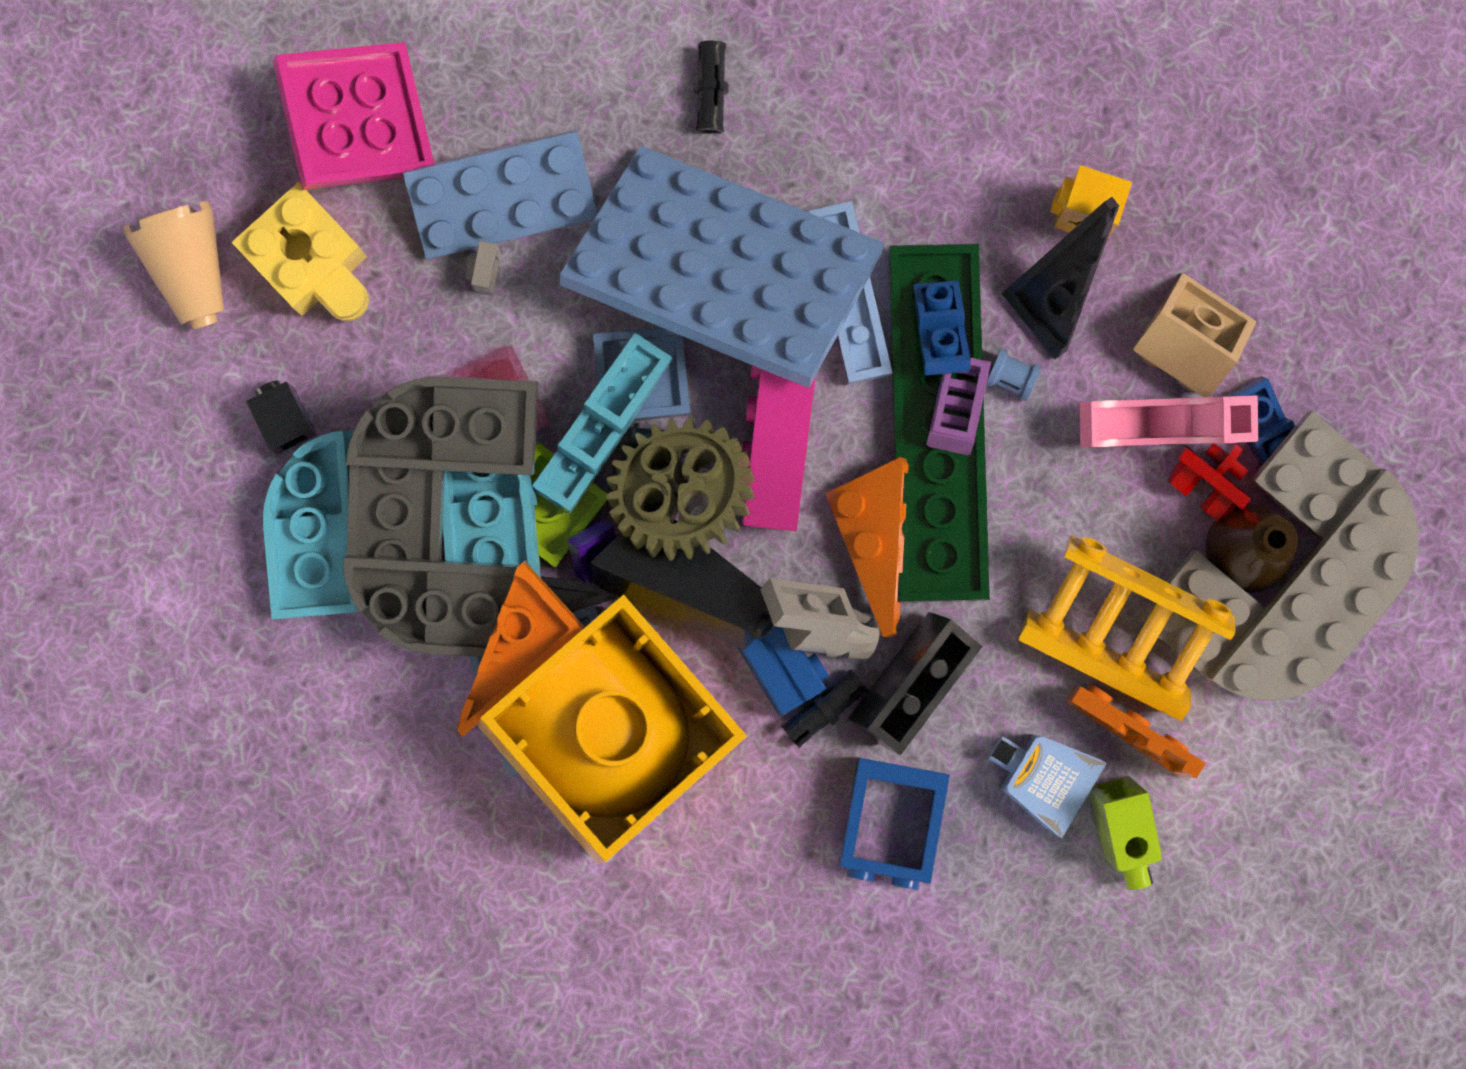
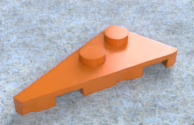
M902 457L825 493L883 638L897 635L896 626L900 620L901 602H897L899 573L903 571L904 535L902 533V524L906 518L903 489L904 473H908L909 466L907 460Z
M526 561L521 563L516 569L515 577L505 603L500 610L493 634L488 641L471 691L461 711L457 731L462 737L479 723L481 716L585 628Z

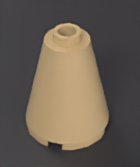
M210 201L199 202L202 209L199 212H195L194 209H190L188 205L140 219L138 222L141 229L135 231L134 226L129 224L123 227L125 237L180 324L190 322L192 330L217 323L216 313L224 311L214 216Z

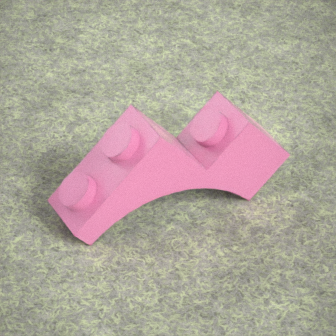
M1257 396L1079 402L1080 447L1258 441Z

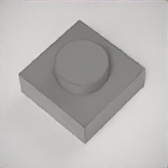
M479 241L477 254L470 253L466 279L472 280L471 285L476 293L492 296L494 294L501 258V251L497 244Z

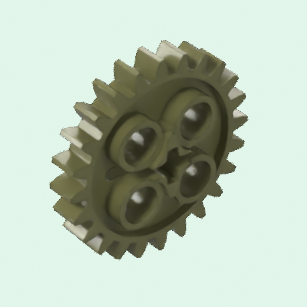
M692 417L686 419L683 428H678L673 418H669L668 427L665 431H661L655 423L651 424V437L647 439L642 434L636 433L635 437L639 446L634 449L623 445L622 450L627 460H613L612 462L614 469L619 475L607 477V483L611 490H613V492L606 495L607 501L613 507L610 515L614 522L619 524L618 528L623 537L631 536L630 540L636 549H640L646 544V548L652 557H655L663 547L669 560L674 559L678 549H683L686 557L692 559L694 547L698 545L706 554H709L710 540L715 538L718 542L726 544L727 541L723 531L726 528L739 531L740 527L735 516H749L750 514L744 500H751L755 497L752 487L748 485L755 481L751 468H747L751 465L746 452H741L742 448L737 438L729 440L728 433L724 427L714 432L709 420H705L699 429H696ZM685 453H687L684 464L682 466V457ZM670 462L666 468L658 471L654 470L658 464ZM707 464H714L710 471L698 473L701 467ZM674 492H676V493L678 492V494H677V495H678V500H677V498H676ZM663 503L658 510L646 512L651 505ZM701 505L708 506L703 513L690 515L694 508ZM678 510H679L678 522L675 523V524H672V523L674 522V520H675V518H676V514H677V512H678Z

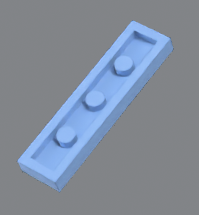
M852 201L809 210L811 214L859 232ZM870 276L837 336L848 385L892 375Z

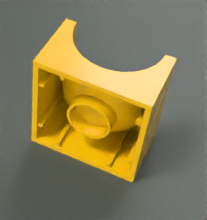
M622 595L481 716L479 721L481 731L598 865L607 862L747 737L744 731L625 595Z

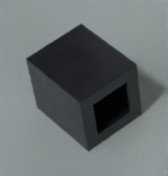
M279 380L266 383L254 391L255 397L246 401L268 449L276 454L317 435L295 387L287 381L280 384Z

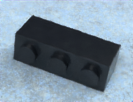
M928 612L848 719L879 745L901 756L983 646L953 620Z

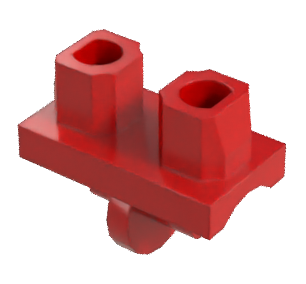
M1212 443L1205 453L1217 462L1214 467L1186 445L1177 454L1180 460L1174 466L1167 481L1185 496L1189 494L1201 478L1215 487L1200 505V508L1216 521H1222L1237 506L1243 510L1251 500L1244 491L1223 475L1226 471H1229L1237 479L1241 480L1249 471L1236 460L1243 451V448L1235 443L1225 452L1217 444Z

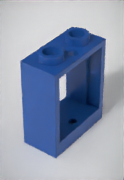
M857 757L838 862L840 867L848 868L847 877L873 881L875 874L892 877L891 885L918 890L919 882L931 884L950 774ZM868 778L933 790L919 868L854 856Z

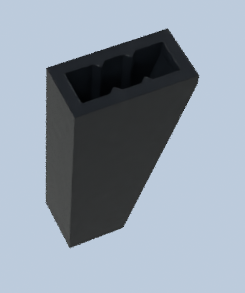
M653 504L646 512H654L660 507ZM620 533L591 561L594 584L600 589L619 597L625 595L633 603L744 650L755 639L758 641L763 640L774 628L760 590L762 587L711 547L710 553L706 554L700 545L695 546L692 559L686 557L683 549H678L674 559L669 560L663 547L655 557H652L646 548V544L640 549H636L630 540L631 536L624 538L622 533Z

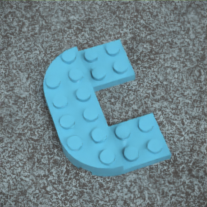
M354 430L331 432L305 443L292 453L291 459L285 464L279 474H275L269 486L263 510V533L272 620L359 612L349 594L343 567V557L347 555L350 465H346ZM445 471L442 528L445 561L520 565L526 561L541 578L534 505L538 504L536 492L532 488L533 482L530 475Z

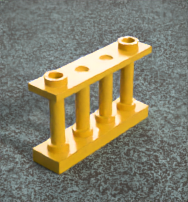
M1071 534L1066 543L1064 557L1074 563L1048 610L1039 614L1029 609L1021 624L1018 640L1182 722L1191 708V689L1187 688L1185 681L1214 632L1232 640L1236 633L1235 616L1231 614V610L1223 603L1210 598L1204 601L1108 553L1106 547L1097 540L1090 537H1082L1080 539ZM1093 571L1115 582L1089 630L1079 634L1065 627L1062 620L1089 572ZM1133 591L1155 602L1156 605L1128 653L1123 652L1119 654L1105 647L1103 640L1130 593ZM1175 612L1197 623V626L1170 672L1161 675L1147 668L1144 661L1171 614Z

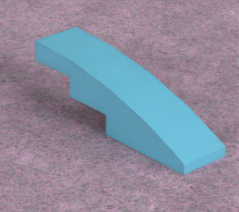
M634 333L586 400L583 411L558 444L557 452L532 485L535 492L570 515L625 435L673 357L637 333Z

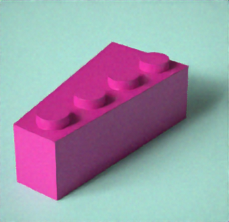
M752 365L751 378L760 379L758 397L749 396L746 423L754 424L752 442L743 441L742 452H746L751 463L747 468H751L755 481L748 485L752 487L755 497L751 500H744L750 514L749 516H744L743 525L797 532L815 378L811 386L806 388Z

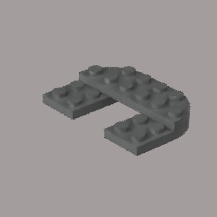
M448 375L422 377L403 383L386 392L359 420L350 440L346 465H350L347 555L343 557L344 575L349 594L359 613L363 612L367 619L380 631L378 633L390 642L419 653L483 657L519 565L441 560L445 471L533 475L535 468L538 381L454 377Z

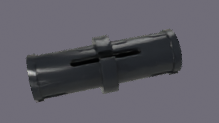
M713 40L701 41L698 43V80L693 83V92L698 94L696 132L700 134L724 133V95L729 93V84L724 81L726 43Z
M850 669L821 695L817 694L812 697V702L796 716L781 725V728L798 748H801L804 743L830 723L833 726L840 720L838 716L864 694H867L869 690Z

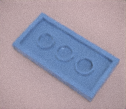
M577 129L403 171L426 260L478 248L479 241L495 244L591 221L598 214Z

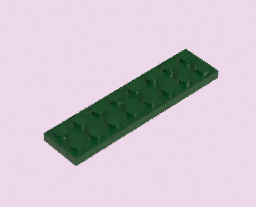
M979 244L892 245L889 247L894 460L902 457L907 460L909 465L908 473H904L903 503L906 504V518L902 524L904 553L903 571L899 573L898 602L990 600L984 398L975 441L970 455L931 448L926 445L942 374L925 375L914 300V284L958 280L965 312L964 328L970 357L982 360ZM952 373L951 375L953 379L977 384V377L959 373ZM950 390L947 395L969 400L974 398L973 395ZM946 408L943 413L969 418L970 416L969 413Z

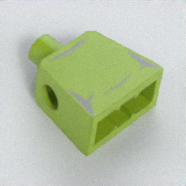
M1130 776L1094 785L1088 794L1105 859L1117 872L1123 873L1126 889L1139 890L1151 886L1153 879L1149 864L1161 861L1162 853L1149 793Z

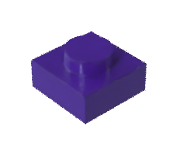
M604 519L567 540L575 576L585 583L593 579L591 561L616 538L614 526Z

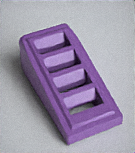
M971 358L970 371L957 372L977 377V384L951 378L952 373L942 374L927 446L963 455L971 454L991 362ZM950 390L973 395L974 398L969 400L947 395ZM946 408L969 413L970 416L969 418L946 414L943 411Z

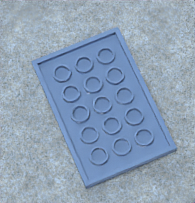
M640 146L560 273V285L809 388L879 260L884 242Z

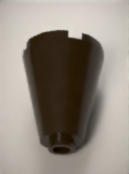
M1247 504L1242 510L1237 506L1222 521L1218 522L1215 520L1209 528L1206 538V558L1245 592H1261L1274 587L1288 574L1297 550L1298 535L1296 529L1289 521L1268 507L1258 504Z

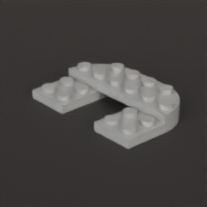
M1314 411L1306 412L1250 480L1321 540L1268 606L1264 608L1196 550H1192L1166 581L1204 601L1208 598L1217 600L1231 610V614L1235 616L1236 631L1232 640L1214 632L1194 669L1213 684L1251 699H1288L1304 694L1327 680L1341 666L1402 592L1411 576L1417 557L1419 543L1417 518L1410 498L1403 486L1390 471L1380 469ZM1150 600L1135 620L1144 626L1156 603ZM1173 612L1158 639L1179 656L1196 628L1197 623Z

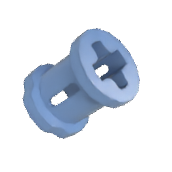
M1000 348L989 371L986 385L991 387L996 384L1019 394V399L1027 401L1042 366L1026 364L1008 356L1007 350Z

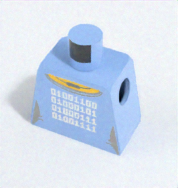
M1035 734L1031 735L1024 749L1001 736L988 757L989 760L1009 771L1000 789L1050 833L1060 838H1063L1107 764L1098 758Z

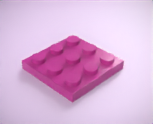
M405 42L276 55L273 59V67L302 190L404 178L403 171L434 164Z

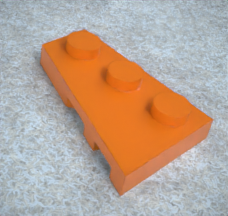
M1089 684L1087 689L1082 686L1074 687L1065 700L1067 704L1179 777L1197 779L1206 765V762L1189 753V748L1168 734H1165L1163 737L1150 729L1151 723L1130 709H1127L1124 713L1111 705L1110 702L1113 698L1092 684Z

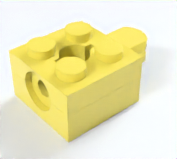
M299 182L232 242L301 316L318 302L332 316L344 322L360 318L368 308L370 301L368 292L351 273L367 256L308 191L302 190Z

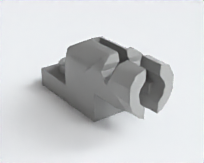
M769 578L760 589L774 626L783 627L792 650L825 653L827 657L833 658L841 655L844 659L860 661L868 659L874 653L878 645L879 628L863 624H870L875 617L852 609L844 588Z

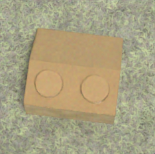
M1182 273L1142 332L1133 351L1141 355L1143 360L1150 366L1160 368L1177 379L1186 390L1198 393L1202 397H1210L1238 362L1257 321Z

